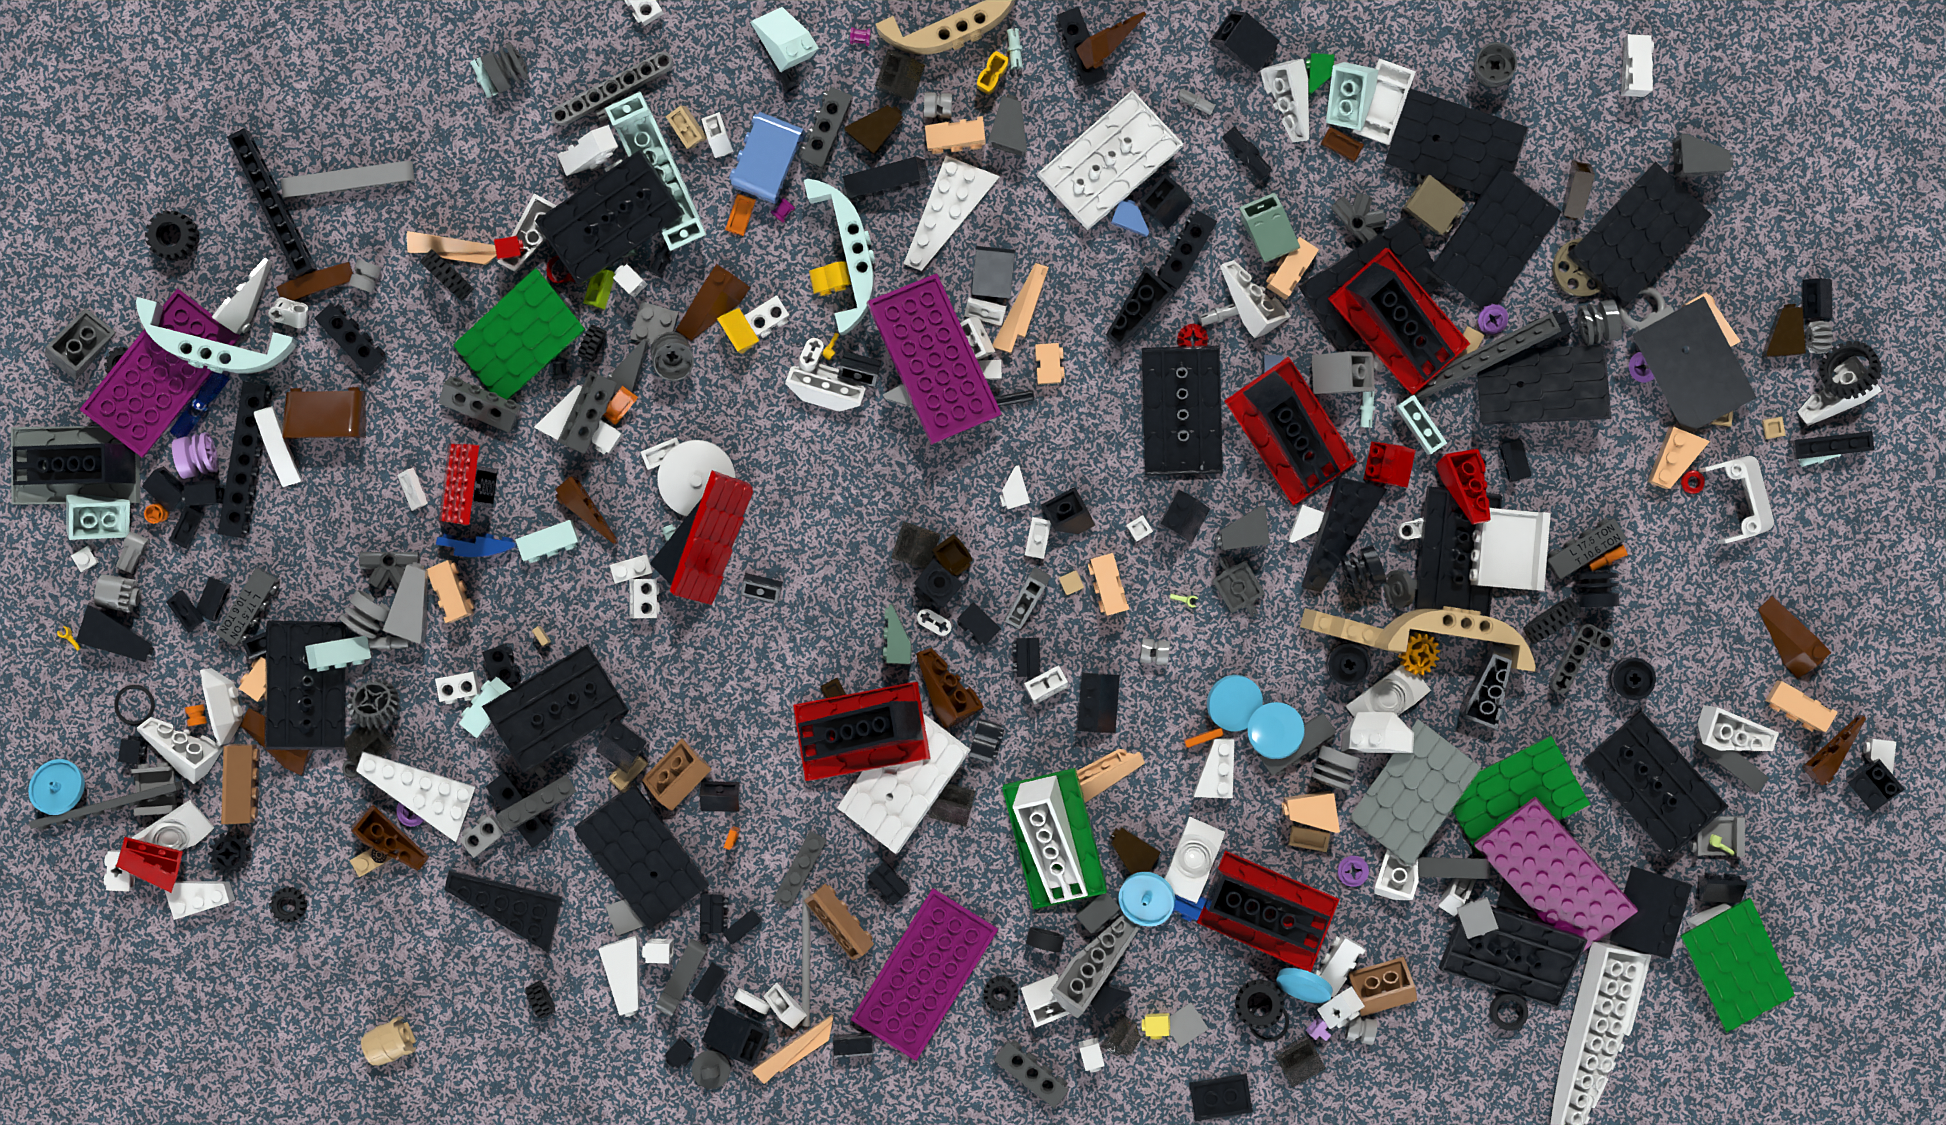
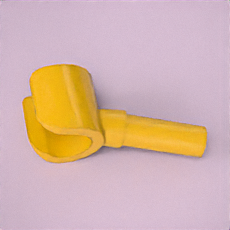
M837 333L834 334L830 344L823 350V356L828 361L835 355L832 348L839 337Z
M63 626L66 629L65 635L61 631H57L58 636L70 641L77 651L81 649L73 639L70 628Z

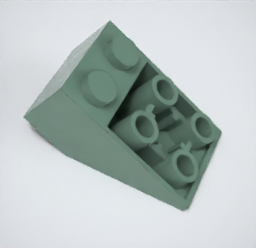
M1275 193L1239 207L1241 222L1264 263L1300 248L1285 210Z
M889 604V608H885V620H888V627H884V639H887V646L883 648V659H887V663L910 664L912 642L894 605Z

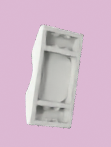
M1379 58L1375 69H1379L1376 90L1363 129H1353L1352 132L1389 145L1416 71Z
M1399 665L1347 704L1346 708L1353 717L1358 712H1394L1398 716L1417 703L1431 690L1418 673L1417 675L1412 674L1411 671L1409 672L1404 669L1405 666Z
M189 800L133 836L132 839L182 851L185 848L196 845L214 829V826L195 804Z
M1192 817L1188 818L1164 877L1171 885L1175 895L1197 903L1225 834L1224 831Z

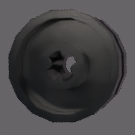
M1342 643L1333 647L1328 653L1325 662L1326 671L1330 678L1336 683L1346 686H1354L1363 682L1371 669L1370 657L1366 650L1352 643ZM1347 660L1351 663L1349 668L1344 667Z
M1625 657L1612 665L1608 674V682L1613 693L1620 698L1640 700L1650 695L1655 688L1656 675L1651 664L1644 659ZM1630 676H1633V681L1629 680Z

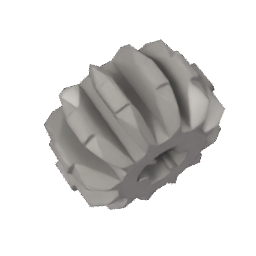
M1810 322L1805 334L1807 349L1810 353L1815 354L1829 352L1833 341L1832 327L1829 322Z

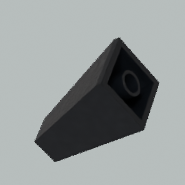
M89 601L76 639L77 643L142 662H146L147 658L151 659L154 650L151 647V641Z

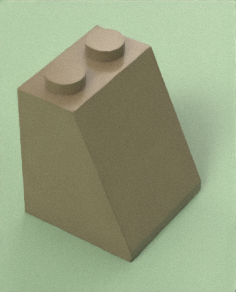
M1427 175L1422 179L1424 181L1423 184L1419 183L1402 210L1440 236L1450 231L1453 226L1451 224L1454 217L1458 218L1464 210L1462 206L1465 202L1434 177Z

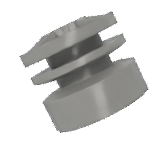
M356 590L350 599V602L356 608L345 607L344 610L349 615L341 613L339 619L355 633L375 639L377 634L372 629L377 631L381 629L375 620L385 622L390 608L382 602L378 606L373 603L374 597L361 590Z
M1322 745L1318 757L1324 760L1325 764H1315L1314 766L1322 770V773L1312 772L1311 776L1320 783L1330 787L1350 790L1351 785L1343 781L1344 779L1354 780L1352 776L1347 774V770L1357 771L1361 759Z

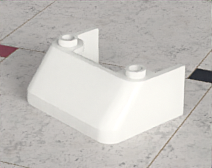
M1745 456L1698 469L1699 472H1706L1725 467L1729 478L1742 480L1751 516L1742 521V534L1717 540L1718 544L1752 537L1769 531L1773 527L1772 511L1760 466L1755 457Z

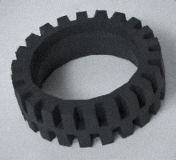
M433 249L421 259L420 263L461 301L474 290Z
M1847 341L1846 346L1840 343L1838 344V349L1834 346L1832 348L1833 353L1827 352L1825 354L1827 359H1822L1823 365H1820L1819 368L1821 380L1827 390L1840 399H1843V397L1851 399V396L1856 399L1859 398V393L1864 396L1866 395L1865 390H1873L1872 385L1876 386L1878 384L1877 379L1881 378L1880 372H1882L1881 362L1875 351L1869 345L1867 346L1866 343L1862 342L1860 344L1859 341H1854V344L1851 341ZM1862 356L1869 361L1867 372L1856 382L1844 385L1833 381V371L1844 359Z
M1568 597L1532 619V621L1524 626L1523 631L1532 644L1538 643L1554 634L1557 630H1560L1563 626H1566L1581 611L1574 600Z

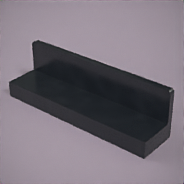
M1872 431L1789 441V444L1793 443L1794 460L1874 451Z

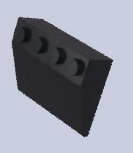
M1631 866L1623 893L1637 907L1638 912L1614 928L1609 940L1670 960L1692 884Z

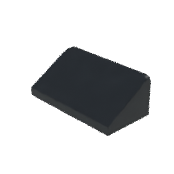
M745 573L740 595L778 604L783 582Z
M750 910L723 932V935L733 945L758 925L763 918L756 911Z

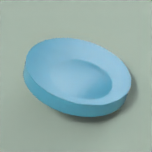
M1229 675L1220 679L1211 688L1207 698V710L1210 718L1215 724L1227 731H1241L1248 728V723L1253 713L1263 706V697L1259 687L1252 680L1242 675Z
M1274 702L1261 706L1253 713L1248 723V737L1252 747L1259 754L1270 759H1282L1295 753L1301 746L1305 735L1304 723L1300 714L1293 707L1284 703Z
M56 759L43 764L34 773L29 784L28 792L31 803L35 808L48 815H59L69 811L82 797L85 787L84 775L79 767L68 760Z
M1139 872L1131 875L1124 881L1119 891L1118 898L1121 910L1128 919L1142 926L1162 924L1170 917L1175 907V894L1171 885L1163 877L1151 872Z
M1284 968L1279 971L1276 979L1278 986L1283 991L1306 1002L1326 1003L1331 999L1333 993L1332 986L1326 980L1302 969Z

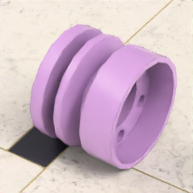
M208 432L201 433L200 436L197 434L193 435L192 441L189 437L173 440L172 455L176 469L182 479L195 477L199 471L202 474H207L208 471L217 472L219 464L217 450Z

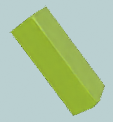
M604 269L590 279L584 304L605 310L614 282L613 277L615 274L613 271Z

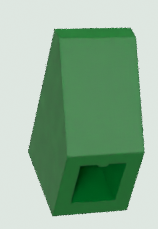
M1311 53L1309 59L1306 58L1305 68L1309 70L1308 95H1312L1332 77L1335 54Z

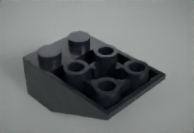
M717 1005L701 1041L731 1058L753 1067L770 1027Z

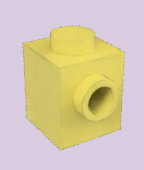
M1170 1013L1146 1014L1145 1019H1142V1031H1145L1146 1036H1150V1039H1162V1036H1169Z

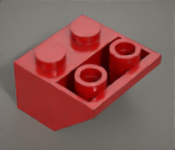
M1371 441L1363 479L1408 488L1416 450L1405 446Z

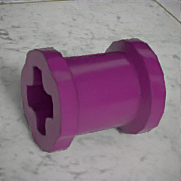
M851 27L850 44L862 43L869 46L871 29L860 30Z
M782 197L781 203L770 213L784 223V219L796 208Z

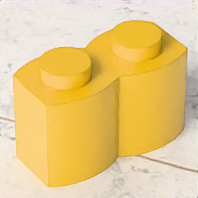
M995 51L989 57L987 68L978 76L977 89L987 95L995 91L999 78L1007 71L1008 57L998 51Z
M847 261L831 263L809 271L814 294L820 293V296H827L832 294V290H835V292L846 290V286L851 285Z

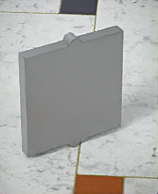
M1487 897L1474 902L1470 901L1466 905L1457 907L1468 939L1478 935L1484 936L1485 933L1498 929Z
M626 899L606 906L610 917L609 922L612 923L616 936L645 926Z
M1191 1002L1170 1016V1036L1174 1037L1180 1048L1209 1029L1201 1018L1202 1014L1197 1012Z

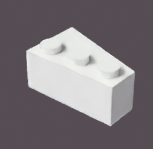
M1628 34L1624 37L1621 96L1645 97L1653 91L1652 53L1654 42L1649 35Z
M609 125L584 135L578 140L579 144L577 146L570 145L567 147L568 151L558 154V158L566 176L587 169H591V171L602 167L601 164L613 155V151L618 146Z
M577 385L534 428L558 440L582 386Z
M1215 738L1212 740L1192 794L1193 797L1233 798L1234 739Z
M175 881L172 893L165 890L174 920L235 900L230 882Z
M1340 934L1339 937L1335 936L1331 943L1333 947L1329 954L1326 953L1322 958L1321 963L1323 965L1320 971L1316 970L1314 974L1320 976L1332 986L1333 993L1331 997L1333 998L1346 981V976L1350 969H1354L1356 966L1355 961L1358 955H1363L1366 951L1360 944L1343 934Z

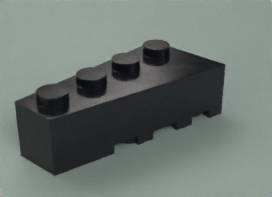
M916 156L843 176L847 198L855 202L865 201L866 197L873 196V198L880 197L886 192H899L903 188H913L930 182L925 159Z
M1144 267L1131 293L1126 298L1124 305L1106 333L1107 340L1120 352L1174 297V292L1148 267Z
M1492 643L1461 703L1462 717L1498 730L1503 699L1512 664L1510 648Z

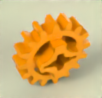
M1415 632L1414 636L1409 635L1407 651L1398 655L1399 658L1403 659L1400 665L1405 666L1404 669L1406 671H1411L1415 675L1417 673L1424 675V670L1431 672L1430 667H1436L1434 661L1440 659L1436 656L1437 653H1440V650L1435 648L1439 644L1433 641L1434 637L1428 636L1425 633Z

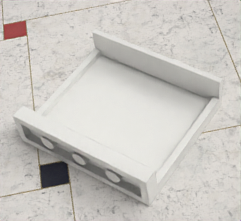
M1490 508L1491 520L1476 524V529L1473 532L1474 550L1471 553L1473 564L1469 574L1471 585L1544 591L1551 513Z

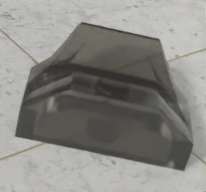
M1120 1013L1100 1046L1115 1056L1131 1055L1141 1039L1137 1029V1022Z

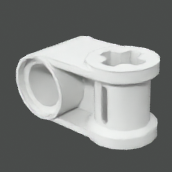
M281 297L275 301V306L270 308L268 312L269 317L275 322L290 325L294 328H304L307 326L308 306L304 303Z
M1424 517L1399 524L1396 528L1397 537L1402 540L1421 538ZM1404 526H1408L1410 529L1408 536L1402 534Z

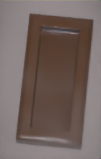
M1329 127L1321 142L1322 146L1353 162L1356 161L1364 146L1359 141L1332 127Z

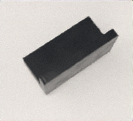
M1824 278L1804 279L1803 318H1832V280Z
M1519 439L1499 445L1509 483L1531 477L1522 440Z
M164 466L155 469L142 485L168 512L172 511L182 500L181 494L184 490V485Z
M209 577L196 608L198 612L210 621H217L231 585Z
M701 781L699 794L701 811L739 812L740 782Z
M712 962L691 995L704 1003L702 1006L706 1008L728 974V971Z

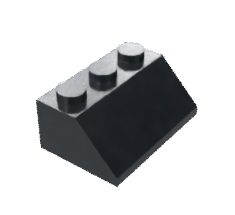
M1081 672L1077 731L1116 733L1120 675Z

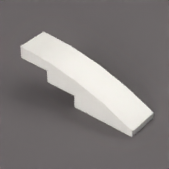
M273 406L255 411L254 416L282 487L301 482V476L294 463V456L287 443V439L282 438V425Z

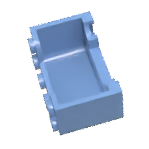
M759 112L758 115L755 114L751 122L753 128L751 133L747 132L745 136V148L743 151L740 150L736 160L739 163L736 169H732L729 179L734 188L777 205L781 191L779 189L783 188V183L792 160L799 149L798 143L803 141L806 133L800 127Z

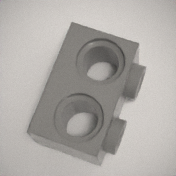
M493 814L489 816L483 815L476 821L478 823L476 827L472 829L470 826L461 833L463 837L459 841L473 858L477 857L505 834ZM487 823L493 825V833H488L485 830ZM472 835L478 837V845H473L470 842Z

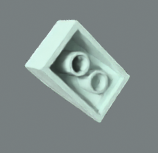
M783 7L750 22L780 72L808 60L819 49L809 31Z
M1346 62L1333 65L1326 123L1356 130L1363 129L1376 90L1379 69Z
M88 494L66 495V531L69 540L123 538L128 535L130 530L129 500Z

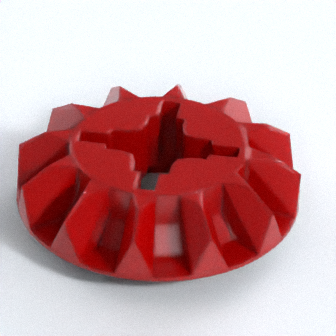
M1194 323L1185 325L1178 333L1177 342L1179 347L1192 346L1191 341L1184 339L1191 337L1192 331H1194L1195 337L1201 339L1195 341L1193 346H1207L1208 344L1207 331L1200 325Z

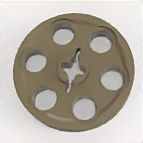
M1578 238L1567 242L1557 251L1552 266L1553 276L1558 286L1566 293L1576 297H1587L1598 293L1602 288L1596 283V288L1590 290L1587 287V281L1591 278L1583 270L1573 273L1579 266L1567 254L1569 253V246H1576L1582 239ZM1560 262L1567 263L1568 270L1566 272H1561L1558 269ZM1569 279L1577 281L1576 289L1568 287Z

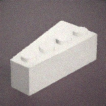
M533 194L511 237L518 236V239L523 241L524 251L521 252L520 257L502 259L497 262L517 272L547 239L535 220L557 205Z

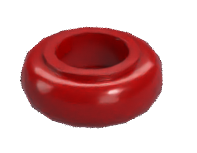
M1695 470L1687 471L1681 478L1683 490L1689 494H1697L1702 491L1705 486V479L1702 473ZM1691 476H1695L1698 479V485L1695 488H1691L1688 485V479Z

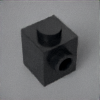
M128 735V738H122L118 762L142 764L143 757L146 756L148 749L147 745H145V740H140V736Z
M681 1036L665 1053V1061L673 1068L677 1067L679 1069L681 1065L685 1067L692 1060L690 1055L696 1048Z

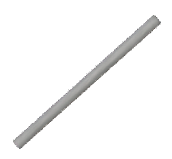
M802 890V1009L807 1015L802 1020V1026H810V908L804 902L810 895V890Z

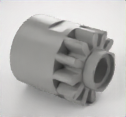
M102 574L95 588V606L132 612L133 607L138 606L141 599V589L138 588L139 583L133 579Z

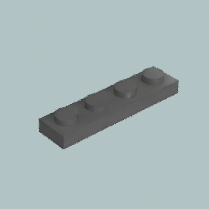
M810 830L775 894L774 900L791 908L827 839Z

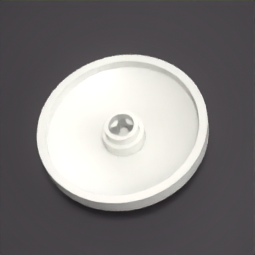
M704 440L682 442L673 447L660 464L658 470L660 494L671 509L681 515L688 516L702 498L712 470L735 478L732 461L720 447Z

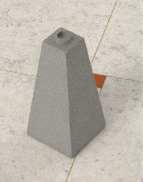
M413 562V564H407L383 631L421 644L426 639L428 570L423 569L424 565Z

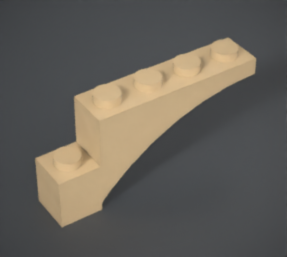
M1306 608L1304 609L1300 624L1302 628L1374 647L1375 641L1384 630ZM1383 649L1394 653L1402 654V651Z

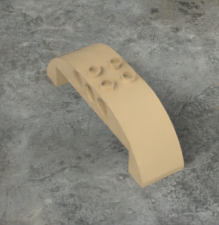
M985 0L905 37L902 36L894 16L876 23V28L882 39L904 52L929 55L951 48L957 50L964 46V42L969 40L975 42L981 39L982 34L992 30L1001 23L1009 14L1016 0ZM983 19L985 22L978 24L976 20ZM960 27L967 28L964 32L958 31ZM942 35L949 36L946 40H942L940 37Z
M1443 606V610L1418 609L1407 612L1388 624L1380 633L1374 645L1377 648L1406 652L1410 629L1505 643V647L1510 648L1512 653L1511 668L1534 672L1536 668L1529 646L1514 628L1498 619L1480 616V611Z

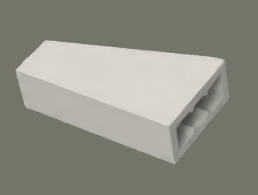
M638 935L599 948L619 1016L625 1014V1017L632 1016L640 1008Z

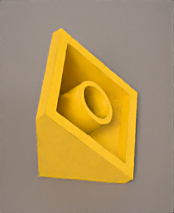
M740 308L717 318L737 352L743 354L759 342L758 337Z

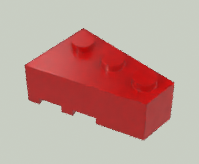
M124 837L116 867L172 893L183 851Z

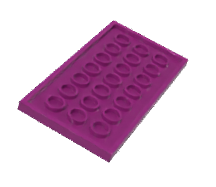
M937 273L866 302L931 445L1002 415Z
M178 288L163 305L164 308L158 327L234 346L241 337L213 319V315ZM144 329L79 410L144 458L213 371L207 369L208 366H203V369L191 366V364H188V361L166 351ZM192 347L187 349L186 354L192 351ZM212 352L206 354V359L211 357Z
M1536 796L1474 842V846L1546 924L1585 937L1588 941L1584 950L1590 947L1593 941L1597 942L1638 912L1637 907Z
M932 888L850 1020L917 1061L995 936L998 928L940 891Z

